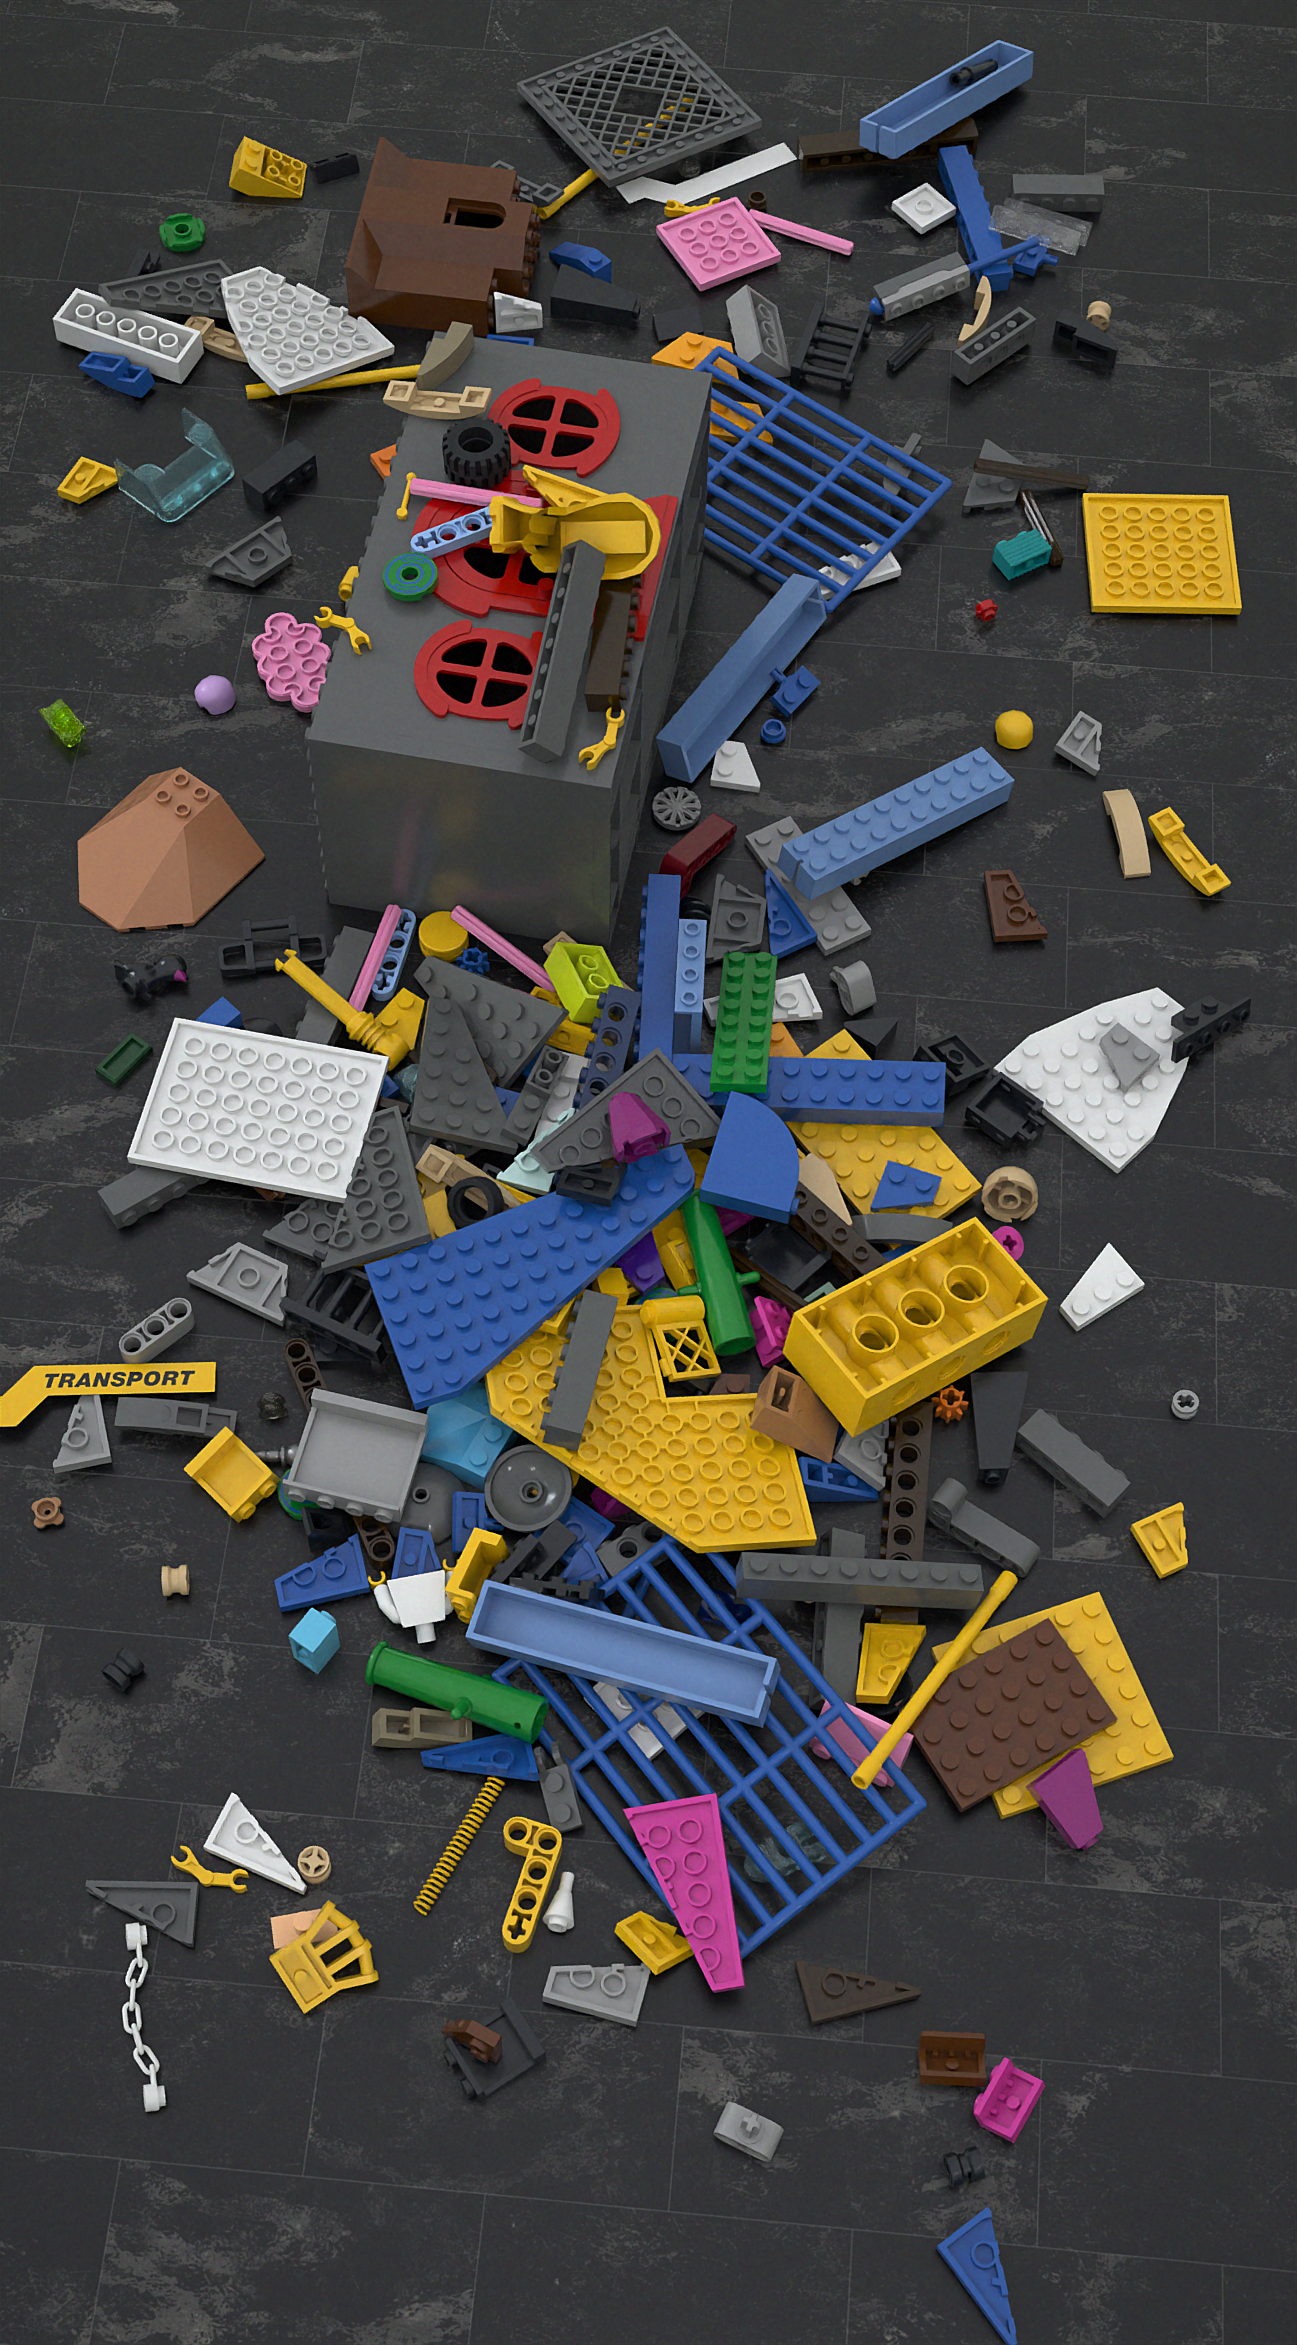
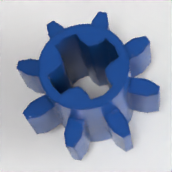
M477 947L468 950L463 949V957L456 958L458 967L481 975H483L484 971H490V963L487 962V952L481 953Z

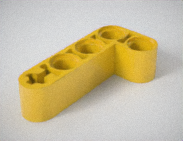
M513 1817L504 1825L505 1846L509 1851L527 1858L503 1924L502 1935L505 1947L513 1953H520L528 1949L534 1936L562 1853V1838L560 1832L552 1826L523 1817ZM515 1830H522L526 1833V1836L522 1840L517 1841L513 1840L510 1834ZM546 1839L556 1843V1846L551 1850H544L539 1845ZM534 1869H542L546 1873L545 1877L540 1880L532 1879L529 1874ZM528 1898L534 1900L536 1905L530 1910H524L520 1908L519 1903L523 1899ZM518 1920L523 1922L522 1935H519L517 1940L512 1939V1934L516 1933L519 1926Z

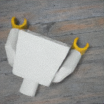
M446 1559L443 1560L441 1571L388 1581L385 1573L380 1571L382 1579L379 1582H373L371 1576H368L370 1588L374 1591L379 1608L393 1623L402 1624L403 1628L415 1626L418 1643L436 1640L433 1622L445 1620V1615L450 1614L454 1609L444 1590L455 1567L449 1568L446 1565Z

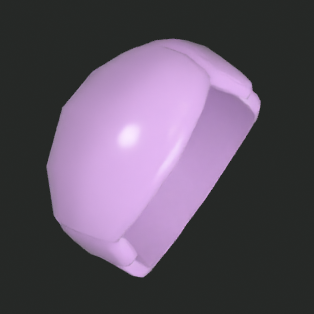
M210 675L201 680L195 689V697L201 708L205 707L213 715L225 713L236 702V695L232 684L222 676Z

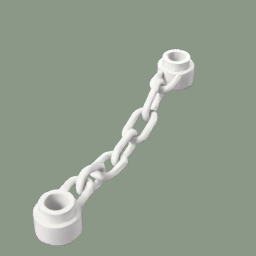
M139 1922L125 1924L127 1949H136L137 1958L131 1962L125 1978V1982L131 1990L130 2001L124 2004L122 2016L124 2029L128 2033L133 2034L135 2040L134 2059L142 2071L150 2075L151 2084L143 2085L145 2112L158 2111L161 2106H166L164 2085L157 2086L156 2072L159 2070V2062L151 2049L142 2044L139 2034L142 2026L139 2005L135 2002L136 1988L143 1983L148 1969V1962L142 1957L141 1945H147L146 1925L139 1926ZM136 1963L139 1968L143 1966L137 1983L136 1979H132L130 1982ZM128 2007L130 2011H133L135 2008L137 2025L133 2023L131 2028L128 2025ZM144 2050L154 2063L150 2064L149 2070L138 2055V2053L143 2055Z

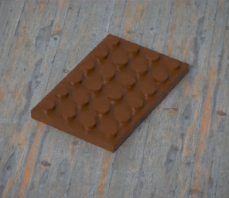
M1047 1618L949 1673L908 1731L914 1735V1741L959 1811L963 1812L1115 1724L1117 1717L1056 1627ZM915 1693L911 1695L907 1703L910 1701V1699L913 1697ZM907 1703L901 1709L896 1711L898 1716L902 1712L904 1707L907 1705Z

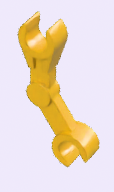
M714 197L710 199L708 204L698 207H688L678 201L667 200L665 215L668 217L688 215L720 203V198Z
M328 607L320 608L325 618L314 616L320 628L334 626L344 629L350 635L356 654L361 655L358 646L362 643H366L371 650L372 645L369 636L356 627L353 618L334 615Z
M610 707L606 711L608 727L603 740L580 751L579 763L585 758L592 759L587 762V770L594 769L604 753L615 748L618 728L624 724L625 714L623 709H621V716L614 719L611 717L612 708Z
M180 1846L181 1851L188 1855L184 1862H178L175 1857L171 1856L173 1865L177 1869L192 1874L204 1887L211 1885L227 1886L237 1893L247 1891L246 1885L234 1884L235 1879L238 1877L249 1878L248 1873L243 1869H236L231 1874L212 1873L209 1870H205L198 1863L191 1850L186 1846Z

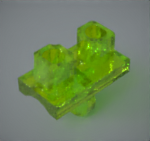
M61 698L50 707L39 710L40 716L67 747L81 741L80 736L86 733L85 726Z

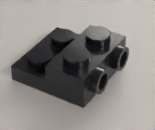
M957 1030L920 1045L912 1061L946 1063L945 1095L947 1097L965 1090L971 1081L988 1074L992 1067Z

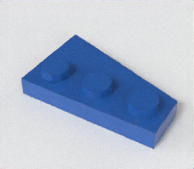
M357 1533L349 1537L347 1542L337 1548L332 1547L324 1552L323 1556L310 1563L306 1562L274 1580L281 1612L370 1592Z

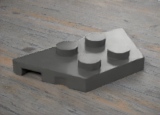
M985 439L979 458L1025 465L990 440ZM974 472L963 503L962 512H970V508L983 507L984 510H993L998 507H1014L1023 480Z
M277 516L205 563V571L209 574L256 587L292 563V554L282 527L281 518Z
M717 874L705 964L723 960L724 953H749L761 949L767 899L758 894L750 893L747 888L739 884L737 887L725 881V876Z

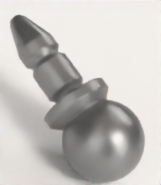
M293 1444L288 1448L282 1445L281 1451L261 1450L254 1454L262 1462L281 1461L282 1466L287 1464L292 1466L299 1444Z

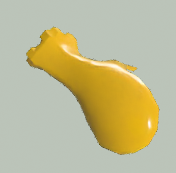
M626 492L603 495L568 507L538 508L522 504L516 498L507 496H492L491 503L489 504V516L492 518L490 545L492 546L493 553L515 554L523 547L528 553L532 554L530 558L533 564L544 573H557L563 547L580 539L606 554L605 570L601 580L626 579L644 573L659 552L662 536L657 516L650 505Z

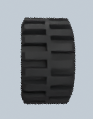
M470 417L466 418L463 422H456L455 427L450 426L447 429V433L443 435L444 470L451 482L455 481L456 485L479 489L484 487L492 488L495 483L500 484L503 482V477L509 475V470L512 466L510 437H508L507 430L503 429L500 423H494V420L489 418L483 420V417H477L476 419H471Z

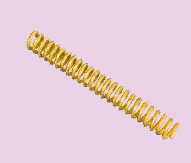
M491 1775L488 1778V1782L484 1784L485 1788L481 1789L482 1793L478 1794L479 1798L475 1799V1804H472L469 1814L465 1815L466 1819L462 1820L463 1825H460L459 1830L456 1831L457 1836L452 1837L453 1841H450V1846L446 1847L447 1852L443 1853V1857L439 1859L440 1863L436 1864L437 1868L433 1869L434 1874H430V1879L426 1880L427 1884L423 1885L424 1890L420 1891L417 1901L413 1902L414 1907L423 1915H427V1913L416 1904L422 1905L428 1910H431V1907L423 1903L419 1898L434 1904V1901L427 1898L423 1893L437 1899V1895L427 1890L426 1887L431 1888L436 1893H441L438 1888L432 1886L429 1882L444 1888V1885L436 1881L432 1876L447 1882V1879L440 1876L436 1871L441 1872L447 1877H451L450 1873L442 1870L440 1866L445 1867L451 1872L454 1871L451 1866L445 1864L442 1860L449 1862L453 1866H457V1863L446 1855H450L457 1861L460 1860V1857L451 1853L449 1849L454 1850L459 1855H464L461 1850L455 1848L452 1844L467 1850L466 1846L459 1843L455 1838L460 1839L465 1844H470L467 1839L461 1837L458 1833L473 1839L471 1834L462 1829L466 1828L471 1833L476 1834V1830L467 1826L465 1822L470 1823L475 1828H480L477 1823L471 1821L468 1817H472L479 1823H483L482 1819L473 1815L472 1812H476L483 1818L486 1817L483 1812L477 1810L474 1806L479 1807L485 1812H489V1809L479 1804L478 1801L492 1807V1804L483 1799L481 1795L495 1802V1798L486 1794L484 1790L489 1791L494 1796H499L496 1791L490 1789L487 1785L502 1791L500 1786L492 1783L490 1780L505 1786V1783L495 1776Z

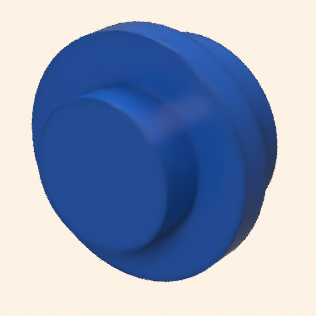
M770 719L761 727L760 735L764 741L776 744L784 740L786 729L781 721Z

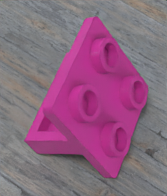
M758 1296L754 1299L757 1309L749 1313L758 1341L755 1347L761 1363L764 1367L770 1368L786 1358L782 1351L794 1312L781 1303Z

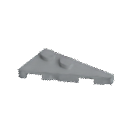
M99 1394L81 1395L78 1404H75L68 1422V1430L63 1435L61 1441L62 1447L57 1460L54 1459L53 1462L55 1474L112 1462Z

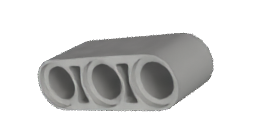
M175 1298L124 1334L119 1341V1348L125 1364H146L188 1333L195 1324L189 1301L184 1298ZM178 1314H186L182 1318H175V1316ZM155 1331H163L159 1335H151ZM136 1347H137V1348H140V1349H139L138 1351H136V1352H133V1353L128 1352V1351H129L130 1349H132V1348H136Z

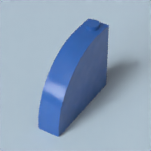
M731 1091L700 1188V1201L788 1224L791 1214L796 1215L800 1199L796 1198L799 1179V1156L794 1139L784 1122L770 1108L754 1098Z

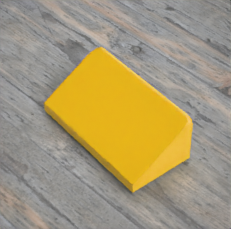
M686 1236L668 1242L657 1249L660 1261L676 1292L681 1287L695 1284L697 1279Z

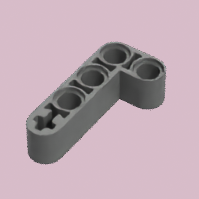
M946 1478L929 1502L926 1513L929 1521L1007 1571L1012 1572L1016 1576L1025 1577L1041 1554L1037 1544L966 1500L968 1495L967 1489L957 1480Z

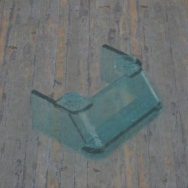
M185 408L181 410L185 438L195 445L163 470L156 465L145 464L134 471L119 459L114 461L119 489L166 522H173L181 518L232 478L235 472L232 459L212 427Z

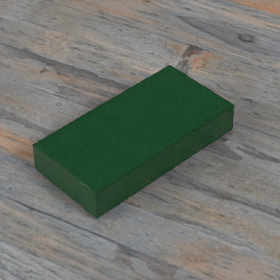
M131 1032L95 1068L96 1074L117 1088L153 1052V1048L149 1043Z

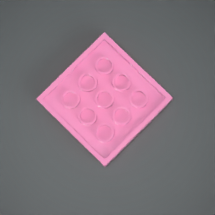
M737 197L656 226L657 235L699 291L781 261L780 252Z

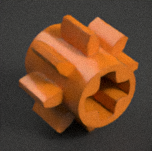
M953 1385L944 1390H938L937 1397H933L931 1401L933 1407H937L934 1416H940L945 1419L946 1423H949L954 1418L960 1421L963 1414L962 1411L967 1410L968 1402L962 1401L965 1392H959Z

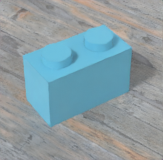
M311 1608L289 1634L294 1658L318 1674L340 1648V1641L335 1624L336 1620L325 1611L319 1613L314 1608Z

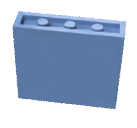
M679 919L673 1053L700 1054L707 920Z

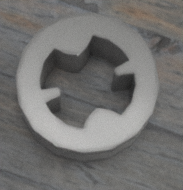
M1190 1390L1178 1391L1173 1397L1172 1411L1180 1419H1190L1197 1412L1199 1399ZM1180 1402H1190V1407H1180Z

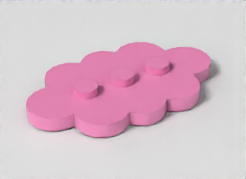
M275 613L265 622L266 633L257 636L252 643L253 656L258 661V675L266 681L267 693L272 699L281 702L291 700L297 710L305 713L312 712L313 706L319 704V687L321 683L325 684L326 681L325 669L327 662L332 660L331 650L323 643L322 632L316 625L310 623L298 624L294 616L289 613Z

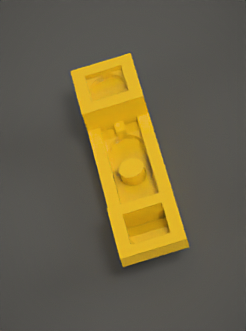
M1170 807L1148 818L1150 827L1165 854L1177 870L1195 888L1207 896H1211L1231 885V881L1215 863L1211 866L1183 832L1185 825Z

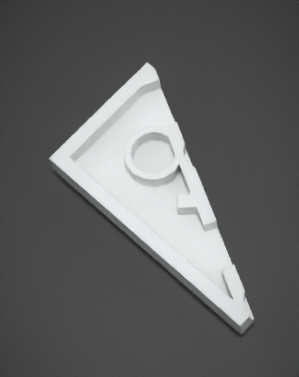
M231 1793L204 1845L205 1851L304 1895L307 1886L302 1881L300 1875L291 1867L268 1834L262 1830L257 1820L244 1807L239 1797Z

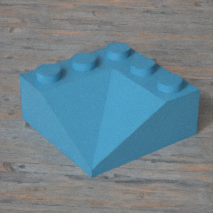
M476 1382L462 1396L429 1406L426 1413L429 1417V1431L420 1459L427 1463L438 1465L453 1473L458 1479L485 1491V1481L495 1461L512 1449L520 1433L490 1414L486 1385Z

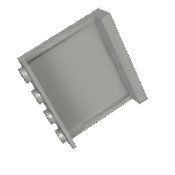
M314 1388L311 1396L312 1408L288 1480L283 1479L282 1482L284 1494L297 1502L307 1500L315 1502L320 1507L326 1509L336 1507L345 1509L346 1512L355 1516L366 1514L374 1516L375 1519L381 1522L390 1523L395 1521L400 1523L429 1431L428 1415Z

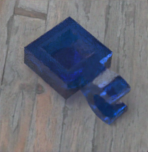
M710 1587L738 1623L743 1624L753 1615L751 1613L752 1609L748 1605L735 1604V1595ZM702 1599L697 1612V1618L726 1627L704 1599Z

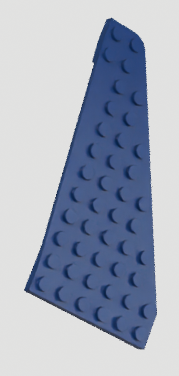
M682 1143L658 1150V1153L654 1155L643 1156L638 1161L628 1164V1172L611 1208L556 1195V1191L392 1257L364 1265L368 1281L415 1410L462 1396L540 1328L546 1320L555 1315L688 1199L695 1188V1172Z

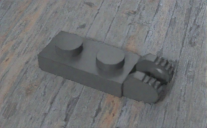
M558 1740L551 1743V1751L557 1767L549 1768L547 1756L543 1748H535L533 1754L539 1770V1780L551 1826L561 1834L584 1826L586 1823L571 1766L567 1763L563 1746Z

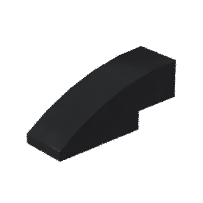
M1063 309L1056 320L1053 338L1071 344L1072 353L1114 368L1119 347L1113 340L1090 321Z

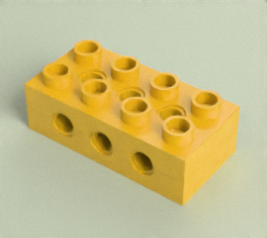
M974 1217L794 1312L782 1353L851 1437L854 1438L1030 1340L1034 1335L1048 1298L983 1224Z

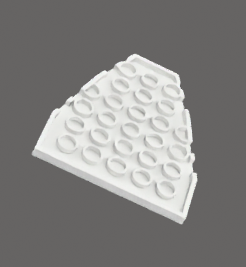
M260 266L221 279V290L228 319L251 369L278 395L394 354L395 346L367 319L360 316L357 320L349 316L347 308L331 306L330 299L305 285L298 283L294 287L285 283L286 277L271 273Z
M1159 988L1102 1003L1029 1035L994 1067L992 1074L996 1076L1001 1071L1044 1102L1043 1115L1118 1174L1153 1141L1170 1101L1184 1075L1189 1057L1184 1058L1178 1063L1171 1061L1173 1041L1184 1034L1171 1026V1017L1185 1008ZM1117 1023H1120L1160 1054L1159 1060L1126 1092L1121 1089V1082L1116 1072L1112 1071L1109 1059L1104 1055L1099 1045L1100 1039Z

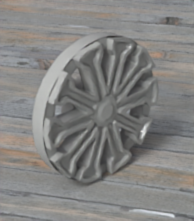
M678 786L677 788L668 787L661 793L659 792L654 798L652 813L655 820L661 826L671 830H683L693 826L698 821L701 814V804L697 795L692 791H688L687 788ZM680 820V824H676L675 821Z

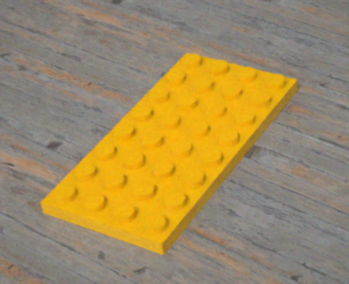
M845 1029L803 1057L872 1060ZM784 1122L790 1133L808 1154L812 1152L817 1158H822L829 1164L835 1180L840 1184V1192L860 1215L896 1213L927 1216L942 1220L982 1191V1185L931 1127ZM888 1160L942 1177L933 1206H912L902 1210H897L895 1207L880 1209V1212L876 1213L870 1211ZM906 1244L885 1245L891 1251Z

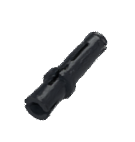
M988 59L972 67L965 66L959 72L952 73L949 77V82L954 88L970 85L975 80L998 70V63L996 60Z

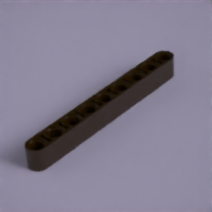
M294 1338L287 1341L283 1352L288 1372L305 1412L309 1417L312 1408L311 1396L314 1388L328 1391L308 1343L303 1339ZM295 1354H303L301 1358H292ZM305 1378H314V1380L309 1383L302 1382V1380ZM349 1514L372 1568L377 1572H388L393 1569L396 1555L395 1546L385 1522H381L375 1519L374 1516L366 1514L361 1516ZM371 1525L379 1527L374 1532L365 1531V1528ZM379 1551L389 1552V1555L385 1558L375 1556Z

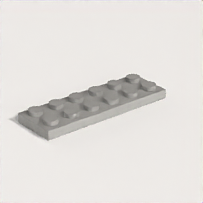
M791 816L745 836L746 845L765 872L769 868L773 871L818 935L815 943L825 956L871 935V928L841 886L809 901L795 886L796 879L791 882L777 867L782 845L803 835Z

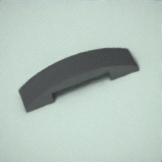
M500 160L490 166L492 168L515 170V167ZM517 176V180L521 181L520 195H518V198H521V202L533 203L538 208L551 205L564 195V190L550 183H546L541 187Z
M879 1213L850 1217L852 1229L868 1243L923 1245L953 1229L952 1222L920 1215Z

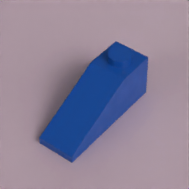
M564 242L549 252V256L559 265H568L611 283L612 261L596 248Z
M803 1456L797 1459L808 1502L876 1501L879 1499L878 1490L841 1464L831 1462L829 1464L822 1460Z

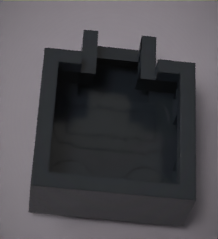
M1001 1071L967 1106L964 1117L1007 1149L1015 1142L1026 1151L1043 1134L1046 1121L1039 1117L1042 1113L1044 1102Z

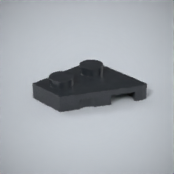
M619 1162L618 1168L602 1169V1164L589 1165L587 1167H565L556 1185V1195L611 1208L628 1172V1163Z

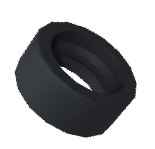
M474 1176L458 1181L451 1188L447 1197V1209L452 1221L462 1229L502 1213L504 1210V1199L500 1188L494 1181L487 1177ZM472 1187L479 1188L486 1196L488 1202L487 1213L481 1220L470 1218L465 1212L463 1205L465 1192Z

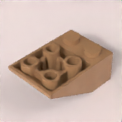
M774 1365L759 1386L750 1428L830 1464L839 1421L800 1376Z

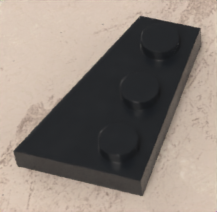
M522 1572L520 1573V1578L510 1577L509 1586L539 1594L604 1602L605 1589L596 1588L597 1582L579 1580L578 1585L567 1584L568 1578L554 1576L549 1577V1582L538 1581L539 1575Z

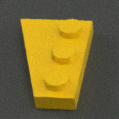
M865 1623L856 1691L857 1703H889L926 1635V1625Z

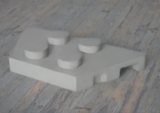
M238 1242L228 1248L224 1254L217 1255L208 1260L209 1264L197 1272L192 1270L186 1276L187 1281L276 1324L281 1326L285 1324V1317L279 1304L284 1296L287 1297L289 1269L288 1265Z

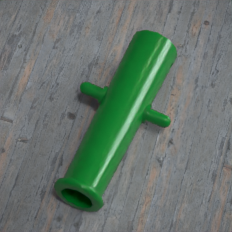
M695 1188L691 1196L676 1209L680 1210L697 1281H695L694 1285L679 1288L677 1295L678 1297L698 1295L702 1299L715 1354L720 1356L736 1355L751 1349L758 1342L741 1289L743 1285L758 1282L760 1274L756 1271L744 1274L735 1271L716 1206L701 1202L700 1188Z
M386 1640L380 1641L375 1646L365 1671V1681L368 1686L379 1684L450 1712L454 1720H459L463 1717L529 1744H533L538 1738L548 1712L549 1701L547 1697L494 1681L489 1674L479 1676L392 1648Z

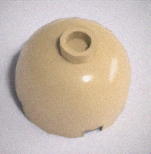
M1005 1166L996 1169L987 1177L982 1189V1202L985 1205L986 1213L994 1219L1003 1222H1012L1011 1218L1017 1219L1020 1217L1022 1221L1031 1216L1038 1205V1189L1033 1177L1024 1169L1015 1166Z

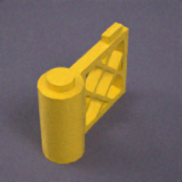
M698 1295L647 1300L640 1309V1319L647 1328L652 1329L662 1358L659 1360L663 1376L668 1377L670 1382L715 1377L721 1374L703 1321L705 1315L704 1303ZM689 1330L697 1331L700 1340L698 1344L686 1336ZM664 1333H669L678 1339L675 1347L666 1342ZM682 1343L694 1351L691 1359L679 1351ZM698 1355L707 1360L710 1369H704L695 1363ZM675 1358L687 1366L685 1372L677 1373L673 1362Z

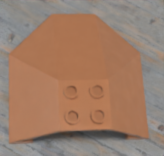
M175 768L147 777L78 840L79 903L118 932L130 931V928L145 927L146 930L162 929L172 924H183V927L193 926L265 858V854L220 793L183 768Z

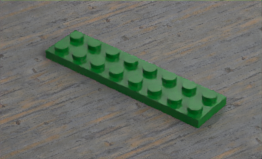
M767 952L724 953L710 1076V1092H767L778 954L773 956Z

